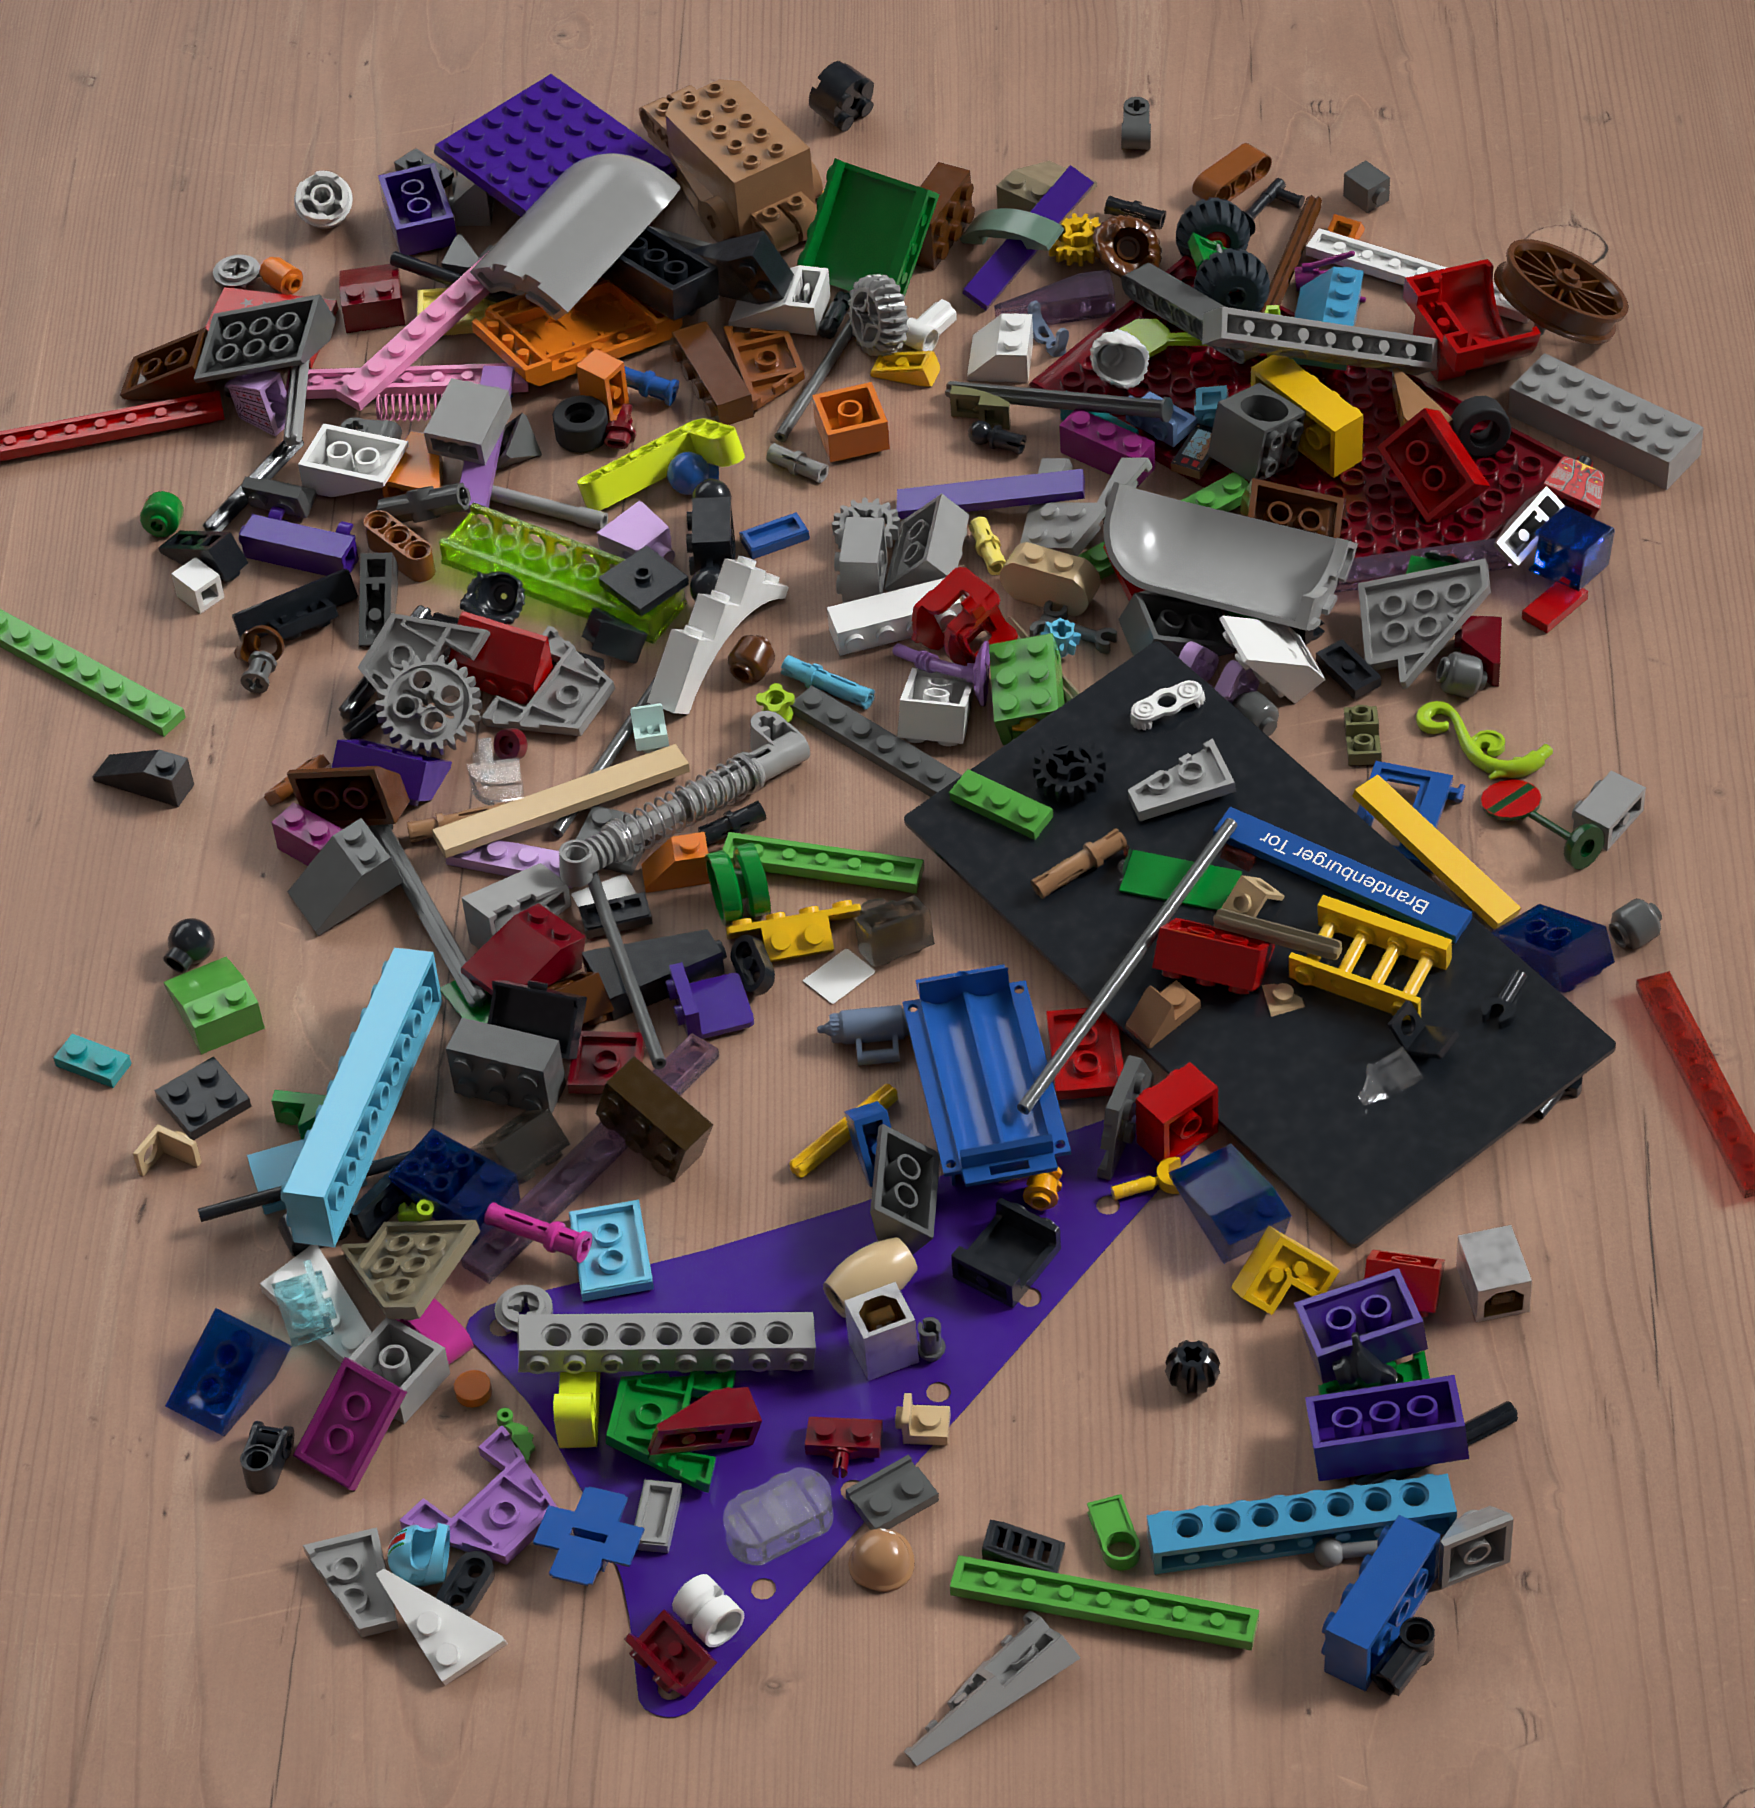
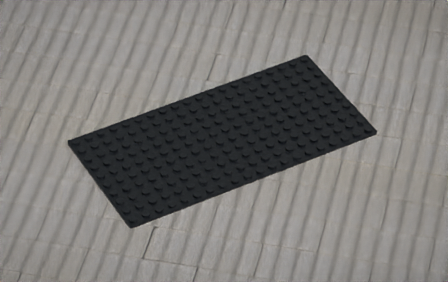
M1159 641L1151 643L971 769V771L1052 808L1053 818L1036 840L951 801L949 792L961 776L904 816L905 825L1091 1002L1094 1001L1166 902L1119 892L1124 878L1122 874L1126 857H1128L1131 842H1133V850L1195 862L1213 838L1214 828L1229 807L1461 906ZM1188 680L1196 681L1201 685L1205 694V701L1200 708H1197L1194 703L1183 707L1176 714L1163 716L1152 721L1151 729L1146 728V730H1142L1141 728L1138 730L1137 727L1134 728L1133 724H1131L1130 714L1133 705L1140 700L1152 696L1157 690L1170 688ZM1164 696L1158 700V704L1162 707H1171L1177 700L1171 696ZM1065 735H1069L1071 741H1076L1079 736H1083V744L1094 741L1095 750L1101 749L1103 751V759L1106 762L1104 783H1098V791L1096 793L1088 790L1087 799L1085 800L1080 795H1076L1074 802H1070L1068 796H1063L1059 802L1056 801L1055 793L1046 797L1044 795V788H1037L1036 779L1033 776L1032 765H1035L1034 756L1035 754H1041L1042 745L1051 747L1053 738H1056L1059 742H1064ZM1213 738L1235 782L1236 792L1139 821L1129 800L1128 789L1159 770L1168 771L1179 764V758L1187 753L1191 756L1204 749L1203 744ZM1115 828L1125 837L1128 845L1125 849L1104 860V864L1099 868L1093 867L1045 898L1041 899L1032 888L1030 881L1033 878L1042 875L1055 865L1078 853L1087 842L1094 843ZM1227 843L1224 844L1210 864L1242 871L1243 876L1261 878L1285 896L1283 901L1267 899L1256 916L1259 919L1319 934L1322 926L1318 925L1317 905L1321 897L1325 895L1414 926ZM1181 904L1168 922L1175 918L1214 926L1213 917L1217 911ZM1473 916L1456 944L1452 942V960L1447 970L1436 966L1431 967L1416 995L1421 998V1019L1425 1025L1456 1029L1459 1033L1458 1038L1442 1059L1406 1055L1388 1027V1023L1393 1018L1391 1013L1312 985L1300 984L1295 979L1290 978L1289 955L1291 952L1304 957L1308 953L1276 944L1261 986L1254 991H1249V994H1238L1229 991L1228 985L1216 983L1215 986H1204L1195 983V978L1185 975L1181 979L1163 976L1162 970L1152 968L1157 937L1103 1011L1121 1031L1167 1074L1191 1062L1217 1085L1218 1123L1351 1248L1359 1247L1616 1050V1042ZM1339 932L1335 933L1332 937L1342 942L1343 949L1339 958L1331 960L1321 957L1319 961L1335 968L1339 967L1354 940L1353 937ZM1367 944L1352 974L1370 980L1386 949L1373 944ZM1400 955L1384 985L1403 991L1418 960ZM1514 971H1523L1527 975V979L1511 1003L1517 1009L1516 1019L1513 1024L1500 1030L1499 1018L1502 1013L1499 1011L1491 1013L1490 1018L1483 1023L1481 1003L1484 997H1499ZM1177 980L1200 1000L1201 1009L1149 1049L1126 1029V1023L1149 986H1152L1161 993ZM1289 984L1294 989V994L1302 998L1305 1007L1271 1017L1262 985ZM1402 1020L1401 1030L1404 1035L1408 1034L1411 1029V1020Z

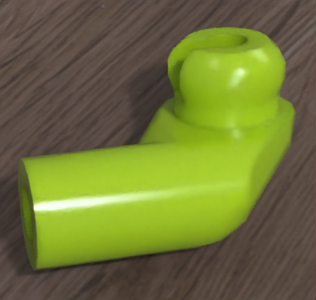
M426 1199L419 1201L417 1205L411 1202L409 1207H406V1202H404L398 1208L399 1214L397 1219L399 1222L431 1221L434 1205Z

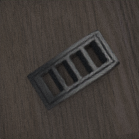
M990 1519L982 1546V1559L1059 1573L1066 1546L1065 1542L1005 1522ZM997 1543H1004L1003 1548L997 1547ZM1013 1545L1019 1546L1018 1553L1012 1552ZM1029 1548L1035 1549L1033 1558L1027 1557ZM1044 1551L1050 1552L1048 1563L1041 1561Z

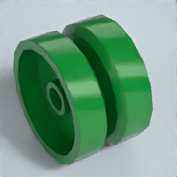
M753 843L735 846L733 864L729 855L724 850L705 854L706 869L713 899L723 925L732 924L731 922L743 918V903L748 914L753 918L771 914V903L765 871Z

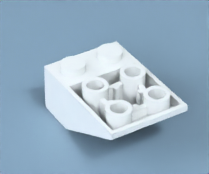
M801 265L790 268L794 276L784 299L760 305L737 300L729 320V326L789 331V333L817 336L831 296L828 268Z
M1231 616L1219 618L1226 630L1222 633L1225 640L1230 646L1236 648L1238 652L1235 654V658L1245 670L1251 668L1261 683L1269 682L1273 691L1280 698L1286 696L1296 704L1326 680L1301 636L1289 626L1267 620Z

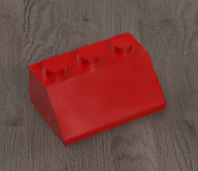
M1423 408L1377 446L1427 523H1431L1468 505L1490 487L1439 410Z
M462 611L457 625L485 629L491 634L474 661L451 648L448 659L449 663L455 659L457 661V670L467 667V677L474 676L476 681L474 687H479L481 691L527 705L553 670L548 637Z
M1175 918L1159 928L1152 968L1162 970V975L1169 978L1181 979L1185 975L1195 978V983L1200 985L1215 986L1216 983L1228 985V990L1231 992L1249 994V991H1254L1261 986L1275 944L1221 930L1215 926Z

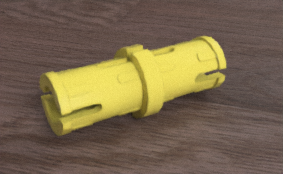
M985 517L974 518L968 527L976 541L975 549L977 554L984 559L987 570L991 575H999L1006 563L1000 551V541L992 533L988 520Z

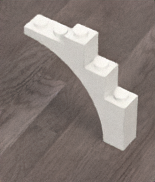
M738 555L737 560L724 559L715 589L712 590L711 595L698 593L688 626L685 625L684 630L671 629L647 703H661L663 709L672 713L689 714L698 689L711 663L734 629L761 605L772 600L785 599L789 587L778 583L780 577L755 567L757 562L755 560Z

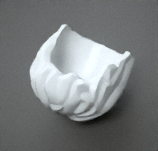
M1116 329L1114 332L1102 334L1101 337L1093 342L1092 348H1090L1093 370L1102 381L1115 385L1117 388L1129 389L1134 388L1136 385H1139L1140 381L1144 380V374L1148 371L1149 352L1135 336Z

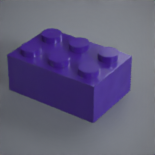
M435 163L378 175L383 205L399 253L415 255L451 246L455 236H457L455 221Z

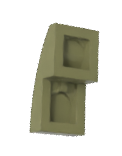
M951 386L950 406L952 417L977 418L980 421L987 422L991 428L1000 425L1002 429L1010 430V403L985 391L962 386Z

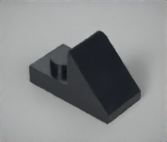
M592 608L581 637L592 642V650L637 664L648 634L601 608Z

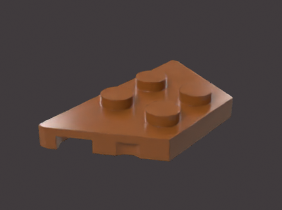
M733 326L723 327L724 337L738 373L752 394L753 411L758 410L805 379L804 368L789 331H766L760 328H751L750 333L733 332Z

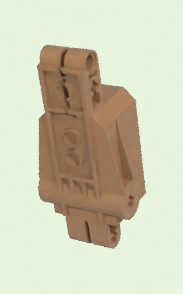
M719 79L699 89L688 85L668 94L666 98H659L639 108L640 120L648 132V137L671 159V163L677 169L675 180L714 240L721 242L733 236L740 237L764 231L778 252H781L796 245L798 241L802 242L808 239L807 230L814 221L817 212L815 198L823 193L822 179L815 164L811 161L810 148L741 81Z

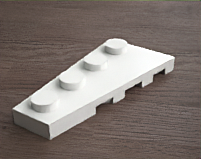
M318 1245L309 1246L260 1283L262 1292L340 1363H342L344 1357L349 1358L372 1333Z

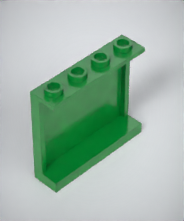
M835 158L833 165L827 171V183L824 192L817 200V212L814 221L808 227V239L804 250L799 254L797 266L828 268L830 285L847 291L854 289V282H858L860 278L867 275H887L895 280V284L900 286V293L905 296L940 194Z

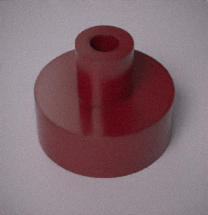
M510 728L503 729L496 734L493 746L499 759L510 762L522 759L527 752L528 744L526 736L521 730Z

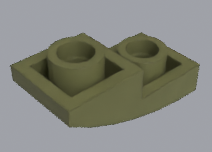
M1356 705L1354 707H1344L1348 765L1375 764V761L1382 762L1377 706Z

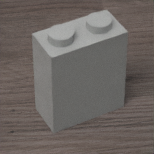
M451 378L424 430L428 453L486 465L513 411L509 391L499 387Z

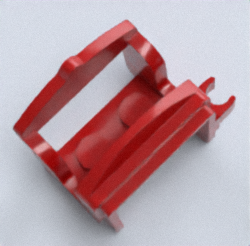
M958 567L952 570L913 607V634L911 639L917 644L922 643L924 646L934 650H940L944 646L948 658L953 663L967 666V663H975L979 650L973 654L969 643L982 631L992 636L988 640L989 645L1017 640L1018 633L1014 627L1005 621L998 607L1001 601L998 593L966 567ZM962 596L964 598L961 602L963 610L946 626V630L942 632L934 615H940L947 611Z

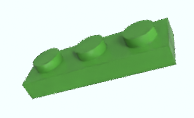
M969 769L965 771L949 792L951 801L1036 840L1053 818L1052 808Z

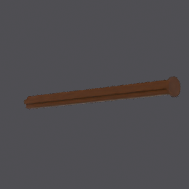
M1310 195L1306 198L1270 283L1267 301L1259 312L1265 313L1267 305H1279L1280 307L1295 272V267L1298 265L1322 208V199L1319 196L1315 198Z

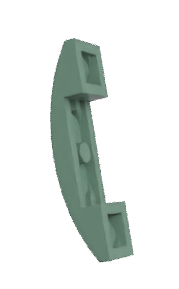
M1000 208L979 214L960 237V241L967 244L984 245L989 237L1022 240L1027 249L1049 251L1064 231L1062 225L1046 217L1031 212Z

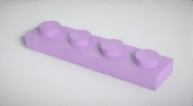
M497 840L445 858L447 865L503 876H512L541 863L560 877L559 851Z

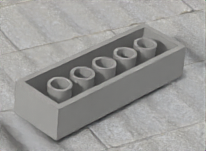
M1544 353L1510 387L1509 416L1665 490L1701 455L1704 427Z

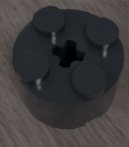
M841 61L831 63L820 73L818 79L821 82L817 89L812 86L809 94L810 108L842 131L849 130L853 121L861 115L863 117L867 116L874 106V103L871 101L874 82L849 64L842 63Z

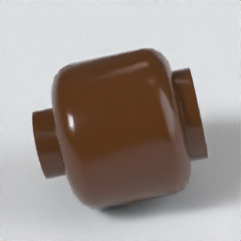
M745 635L741 637L728 655V665L731 674L743 683L759 682L765 677L775 662V653L771 643L761 635Z

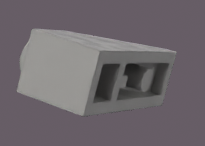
M1546 486L1526 500L1515 512L1497 537L1493 546L1516 568L1567 512V507Z

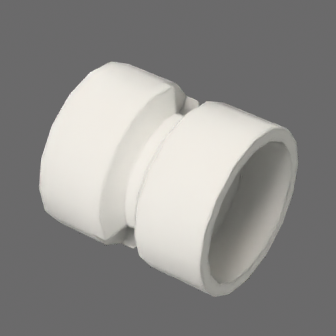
M707 1574L696 1576L685 1583L674 1597L672 1603L673 1611L686 1624H692L693 1632L708 1647H717L727 1642L736 1634L744 1620V1611L729 1596L724 1595V1591Z

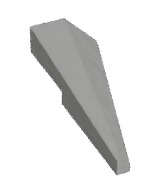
M1032 1611L1027 1612L1022 1618L1026 1624L1015 1637L1007 1635L1000 1642L1003 1648L991 1659L984 1661L947 1702L951 1710L939 1723L936 1720H931L925 1727L927 1733L912 1747H907L904 1753L918 1766L1079 1660L1080 1656L1063 1635L1051 1629L1041 1616Z

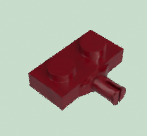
M809 1417L805 1439V1454L823 1455L834 1459L832 1475L839 1478L841 1469V1478H844L848 1474L849 1460L860 1457L880 1458L883 1420Z

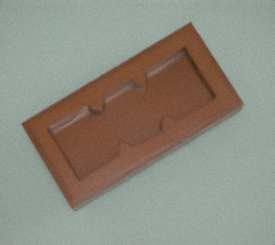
M319 754L308 759L297 769L325 768L330 763L324 754ZM288 776L264 794V798L270 806L283 801L294 792Z

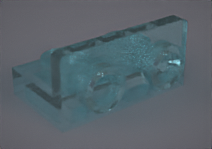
M311 1260L303 1262L305 1274L271 1284L292 1348L334 1334L331 1322L332 1319L337 1318L331 1297L324 1299L322 1292L327 1291L326 1282L321 1270L314 1271Z

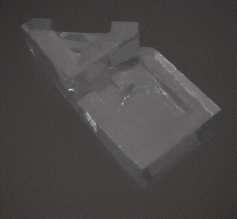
M1403 1047L1374 1065L1368 1063L1366 1069L1367 1077L1363 1091L1359 1093V1099L1363 1105H1367L1394 1095L1423 1079L1420 1071Z

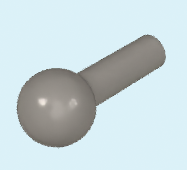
M1325 1537L1316 1544L1314 1555L1320 1565L1335 1567L1346 1558L1366 1557L1368 1554L1373 1556L1378 1548V1540L1341 1543L1336 1538Z

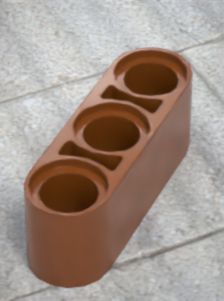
M1244 143L1203 171L1195 179L1192 192L1200 199H1205V201L1209 198L1231 201L1267 175L1272 166V158L1249 143Z
M376 510L364 517L363 522L368 547L373 552L392 553L398 562V570L415 582L428 581L435 575L436 570L432 548L426 540L388 512Z

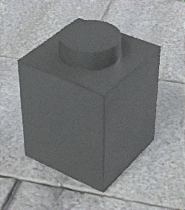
M1365 160L1344 173L1343 196L1366 213H1369L1389 201L1390 177Z

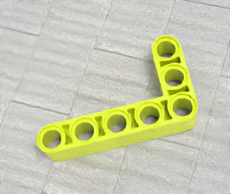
M704 418L693 420L583 476L577 481L586 508L598 511L603 510L666 478L671 460L683 452L699 454L707 463L720 467H728L739 463L745 458V453L735 427Z

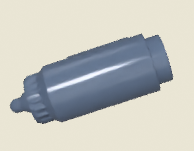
M902 1005L841 1010L839 1013L830 1014V1020L826 1024L817 1027V1032L831 1036L833 1043L856 1044L858 1066L900 1062L898 1040L905 1039L904 1036L910 1035ZM893 1040V1049L862 1051L861 1043Z

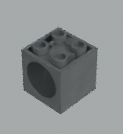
M1261 383L1253 385L1218 402L1208 456L1248 481H1251L1252 478L1263 480L1293 466L1297 461L1300 438L1304 431L1303 424L1306 411Z

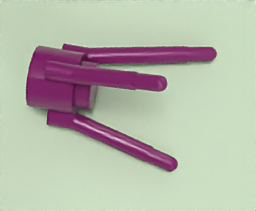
M1349 251L1316 262L1303 263L1302 267H1295L1296 291L1299 292L1302 286L1327 271H1319V267L1353 257L1355 252ZM1361 296L1360 302H1366V298Z

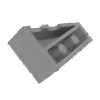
M541 863L462 897L469 940L478 949L514 915L538 903L556 916L571 906L568 886L561 881L559 876Z

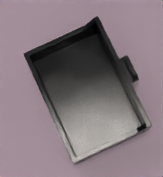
M504 980L492 981L493 994L487 1024L559 1040L562 1058H577L587 997L547 989V983L528 980V985Z

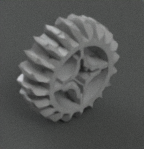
M874 274L860 278L858 282H854V289L850 290L851 299L848 300L850 306L848 314L851 320L849 324L853 328L852 335L856 336V343L858 346H861L863 353L876 357L879 355H891V353L902 349L903 342L907 339L905 332L909 331L907 326L909 317L906 313L908 306H905L904 303L905 296L900 293V286L895 284V280L887 275Z

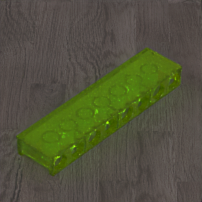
M474 502L470 505L471 512L447 539L441 538L439 541L442 556L441 563L476 577L479 571L483 574L498 571L510 573L523 583V588L526 589L524 595L586 619L589 618L592 608H601L647 633L646 642L652 644L656 643L687 605L683 588L640 617L599 586L598 577L612 569L610 564L618 565L625 560L624 558ZM478 514L487 517L491 522V525L488 523H483L478 517ZM504 524L512 526L515 530L512 533L508 532ZM530 534L537 535L539 538H541L544 545L535 542L531 538ZM557 544L565 546L568 550L565 553L561 552ZM583 554H588L591 557H593L597 565L588 562L584 558Z

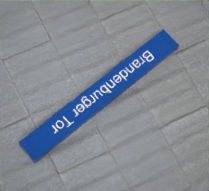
M1229 807L1213 830L1214 836L1227 818H1231L1237 823V828L1227 840V844L1423 930L1451 939L1455 944L1472 920V911L1235 808Z

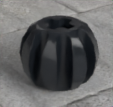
M1189 1340L1180 1342L1178 1347L1170 1350L1166 1358L1165 1373L1172 1386L1177 1387V1390L1184 1394L1193 1392L1199 1395L1207 1392L1208 1387L1215 1385L1220 1374V1361L1215 1350L1209 1348L1207 1343L1200 1340L1197 1342H1190Z

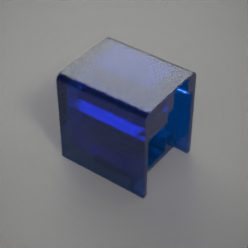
M1564 506L1535 532L1534 535L1538 536L1535 561L1529 568V571L1554 583L1559 582L1580 591L1609 565L1615 529L1568 506ZM1565 577L1571 582L1567 585L1559 581V579Z

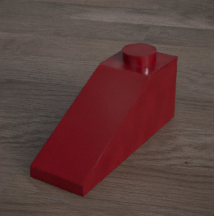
M727 1387L713 1390L657 1424L648 1446L649 1455L753 1445L762 1419L749 1387Z

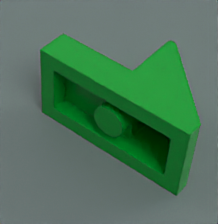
M274 1090L271 1102L276 1122L287 1125L297 1124L300 1138L304 1139L307 1130H311L313 1127L318 1106L323 1105L327 1095Z

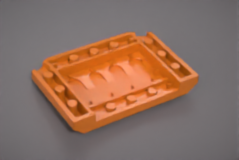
M602 277L597 280L567 314L558 320L553 319L537 304L526 299L527 293L490 305L485 310V317L480 321L476 318L472 321L473 332L510 367H514V370L525 381L537 386L562 380L567 376L577 373L576 365L595 348L619 359L628 354L640 352L645 348L670 340L673 337L672 332L682 326V318L675 321L671 320Z

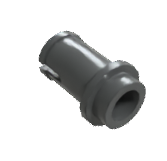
M927 1317L922 1319L923 1324L919 1322L917 1326L919 1341L917 1342L918 1355L926 1361L933 1362L942 1357L945 1353L946 1345L941 1338V1323L939 1320Z

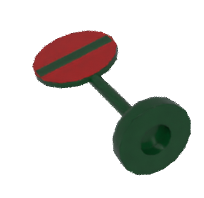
M1510 779L1494 783L1483 792L1481 805L1482 809L1489 816L1506 821L1529 817L1567 840L1563 854L1565 861L1573 868L1584 869L1591 865L1599 856L1604 845L1603 831L1594 824L1586 823L1578 826L1570 833L1537 813L1536 811L1540 807L1542 798L1539 789L1533 784L1523 780Z

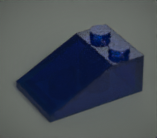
M1542 904L1536 905L1492 931L1498 939L1560 993L1574 990L1579 983L1599 975L1603 969L1615 963L1606 926Z
M1232 1144L1169 1174L1172 1182L1224 1264L1253 1250L1268 1225L1286 1234L1292 1215L1274 1187Z
M215 1308L165 1407L225 1437L276 1378L292 1345Z

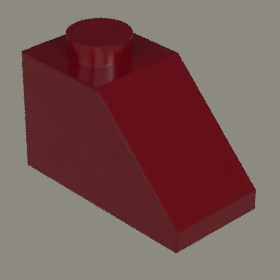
M1470 616L1462 625V629L1460 628L1455 633L1454 648H1461V653L1478 657L1483 663V671L1487 672L1486 682L1492 686H1499L1502 617Z

